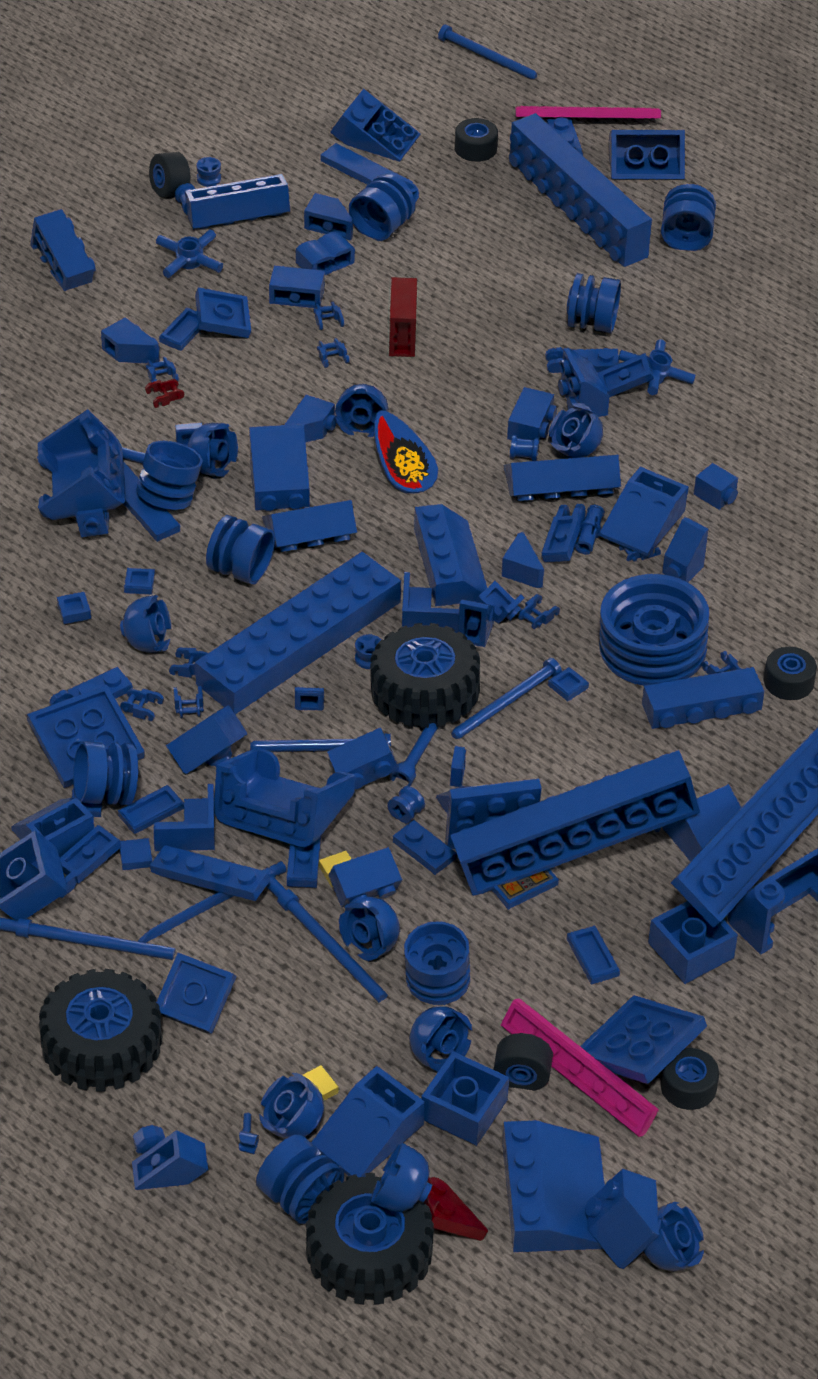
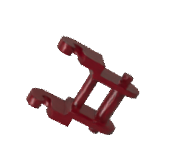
M176 379L164 382L158 380L145 386L147 394L151 393V388L154 393L159 391L164 394L153 400L155 408L159 407V402L162 406H166L171 401L182 399L185 395L183 390L177 388L179 383Z

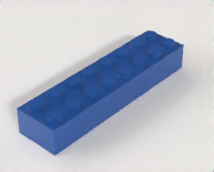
M535 113L512 122L509 154L511 165L517 167L527 180H531L541 193H545L556 207L559 206L570 220H574L585 234L588 233L599 247H603L610 254L612 260L618 261L623 267L648 258L652 219L539 115Z
M364 552L357 554L195 662L196 685H201L202 690L223 707L229 705L236 715L398 605L401 601V580Z
M678 750L643 764L634 765L616 774L607 775L589 784L578 786L557 796L548 797L530 806L521 807L516 811L492 818L479 825L462 829L460 832L450 836L471 893L474 896L493 890V886L518 881L698 814L700 809L691 776Z

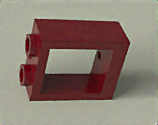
M391 277L389 356L415 357L417 278Z

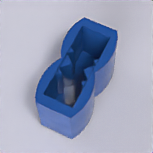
M339 232L325 234L318 240L304 242L296 248V264L303 269L325 271V275L349 266L355 261V248Z

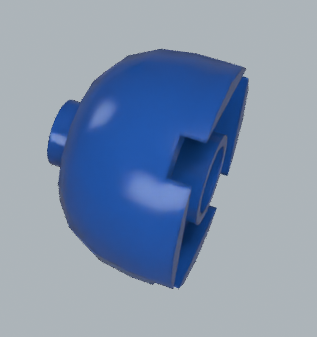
M367 384L353 385L345 389L339 397L335 408L337 416L335 418L336 423L346 434L354 435V431L369 433L367 437H373L376 414L379 411L389 412L387 399L374 386ZM368 422L370 424V426L363 431L355 428L354 423L362 425Z
M574 403L571 405L573 408L567 411L561 410L551 423L549 436L552 438V447L569 458H581L589 456L600 445L603 438V425L599 416L590 407L583 403Z
M206 423L195 429L191 435L187 446L200 454L203 460L200 473L208 476L224 477L229 472V470H224L230 461L236 462L238 454L237 436L235 432L229 430L228 427H231L229 424ZM215 460L222 462L220 468H215Z
M158 595L146 596L132 602L126 609L123 620L120 623L121 633L126 637L130 645L134 649L145 653L163 652L168 649L170 639L164 641L166 630L171 629L169 611L163 600H157ZM154 635H157L160 639L157 643Z
M366 897L355 900L344 907L345 912L340 914L339 930L347 947L352 943L363 952L358 954L359 957L366 961L374 960L385 955L395 946L400 934V924L395 911L387 902L374 897ZM371 941L372 948L367 949L360 943Z
M445 1006L429 1008L416 1018L409 1036L410 1047L417 1060L438 1072L448 1058L434 1059L431 1053L436 1049L443 1054H449L448 1057L452 1051L465 1056L471 1044V1040L467 1039L468 1029L472 1031V1024L467 1016L452 1008Z
M297 1072L292 1073L294 1076L289 1078L285 1076L278 1078L268 1088L261 1101V1105L265 1107L263 1116L259 1114L263 1127L284 1139L293 1135H303L304 1137L309 1135L318 1126L324 1112V1100L318 1087L308 1078Z
M402 1142L398 1144L383 1169L385 1172L381 1181H377L370 1201L382 1208L397 1212L411 1209L418 1200L424 1202L431 1191L432 1184L428 1183L430 1169L423 1155Z
M672 1202L658 1208L657 1219H659L660 1235L643 1251L655 1266L673 1272L699 1264L704 1254V1250L699 1252V1242L704 1240L699 1221L687 1206L680 1208L677 1205L679 1202Z

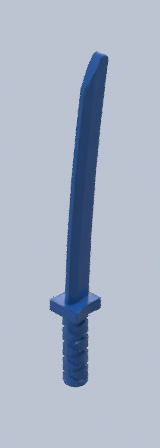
M280 861L278 864L267 867L262 871L268 872L269 878L276 877L286 872V866ZM218 892L150 929L138 942L146 943L233 897V895Z

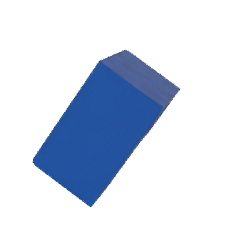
M404 572L402 627L406 625L408 628L413 627L417 623H422V625L434 623L443 628L445 626L451 627L457 633L459 609L431 608L432 588L410 587V572Z
M228 705L167 744L166 747L182 771L187 774L246 736L247 731Z
M207 784L208 798L184 799V821L154 822L155 851H160L164 845L186 851L215 850L214 784Z

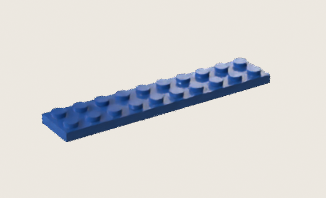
M818 727L670 882L713 928L724 919L818 815Z

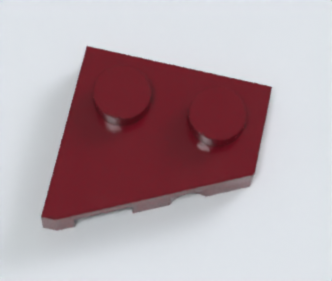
M436 1177L428 1178V1183L432 1184V1188L424 1204L430 1208L432 1213L431 1221L434 1223V1228L482 1241L488 1233L485 1225L446 1182Z

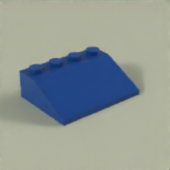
M537 1120L504 1122L502 1147L513 1252L603 1249L589 1232L588 1215H586L588 1200L605 1186L599 1137Z

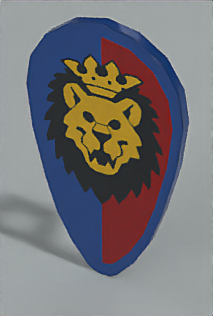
M379 411L374 422V439L387 479L395 488L404 493L415 494L428 490L433 486L438 476V466L435 458L406 423L387 411Z

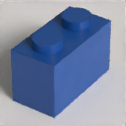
M274 265L269 284V303L315 308V305L318 304L321 307L325 290V271Z
M524 387L508 420L507 439L512 440L513 435L534 440L535 437L540 438V440L541 438H546L550 426L548 422L553 421L557 413V406L554 405V394Z
M381 727L327 751L335 773L346 772L356 775L355 790L399 770L391 746Z
M389 847L334 865L328 875L341 907L366 897L379 895V898L383 899L392 896L397 892L396 889H398L402 882V877Z

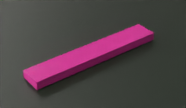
M515 107L516 117H527L536 113L540 117L661 119V110L659 108Z
M520 998L512 1001L501 1023L504 1029L511 1034L526 1033L542 1038L550 1045L553 1051L552 1067L638 1137L647 1133L659 1111L657 1107Z

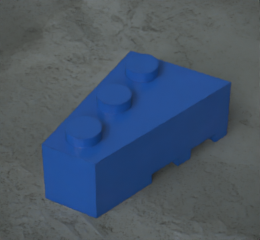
M62 209L35 217L30 246L33 250L38 248L44 255L40 259L43 263L49 262L53 269L50 273L62 289L66 291L91 283L93 274L96 271L93 259L91 257L88 258L85 253L82 239L80 237L77 238L72 220L66 217Z

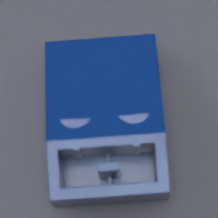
M365 89L360 92L330 131V133L348 146L399 162L421 135V133Z
M639 467L625 485L599 536L649 556L652 549L658 545L685 512L689 486Z
M376 1066L354 1085L311 1143L318 1148L321 1155H326L348 1176L357 1174V1177H365V1173H370L395 1150L398 1144L404 1143L424 1125L425 1101L380 1067Z

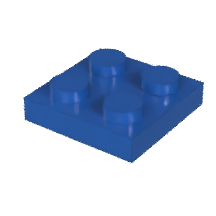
M198 287L195 299L199 329L249 338L251 323L247 296Z
M177 953L156 1002L159 1004L160 1014L212 1034L237 976L226 970Z

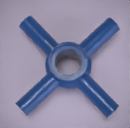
M208 230L199 239L188 236L181 238L178 242L159 235L156 239V244L176 253V259L163 269V275L170 278L181 267L184 269H195L200 264L218 273L221 272L223 263L203 255V248L216 238L215 232Z
M661 339L656 341L655 350H652L648 357L654 379L648 381L647 391L650 395L658 393L659 384L667 376L689 384H693L696 376L695 374L670 366L672 357L665 352L666 342ZM621 350L618 360L625 362L639 355Z

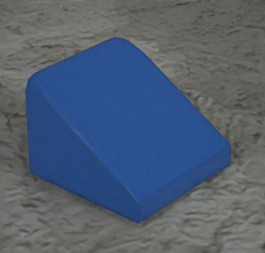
M295 687V709L324 710V688Z

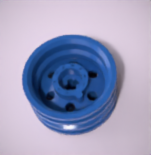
M644 574L619 582L606 593L601 604L599 649L604 663L620 678L642 686L691 677L700 669L707 654L709 607L706 599L693 585L668 575Z

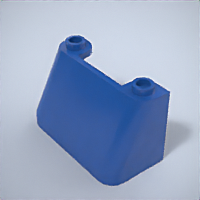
M88 409L38 442V462L44 469H49L52 472L53 496L50 497L44 494L39 498L38 509L43 517L50 518L51 520L75 517L78 511L102 508L104 511L112 510L125 503L122 446L116 436Z
M256 747L216 765L214 813L217 819L225 825L296 846L306 847L315 843L353 796L356 775L336 772L330 775L326 786L322 788L279 777L280 764L278 758L272 752Z
M818 848L757 884L727 914L730 926L760 955L773 947L770 933L774 931L775 925L771 922L772 916L808 894L818 902Z

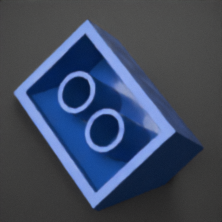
M611 130L609 133L611 179L685 180V130Z
M352 500L262 516L265 528L273 530L275 534L274 548L280 547L281 552L297 549V543L307 542L308 547L324 544L323 539L330 537L334 538V542L350 540V534L357 533Z

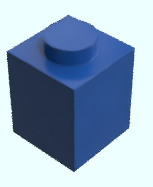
M712 463L696 476L694 495L720 510L724 505L732 504L738 495V477Z

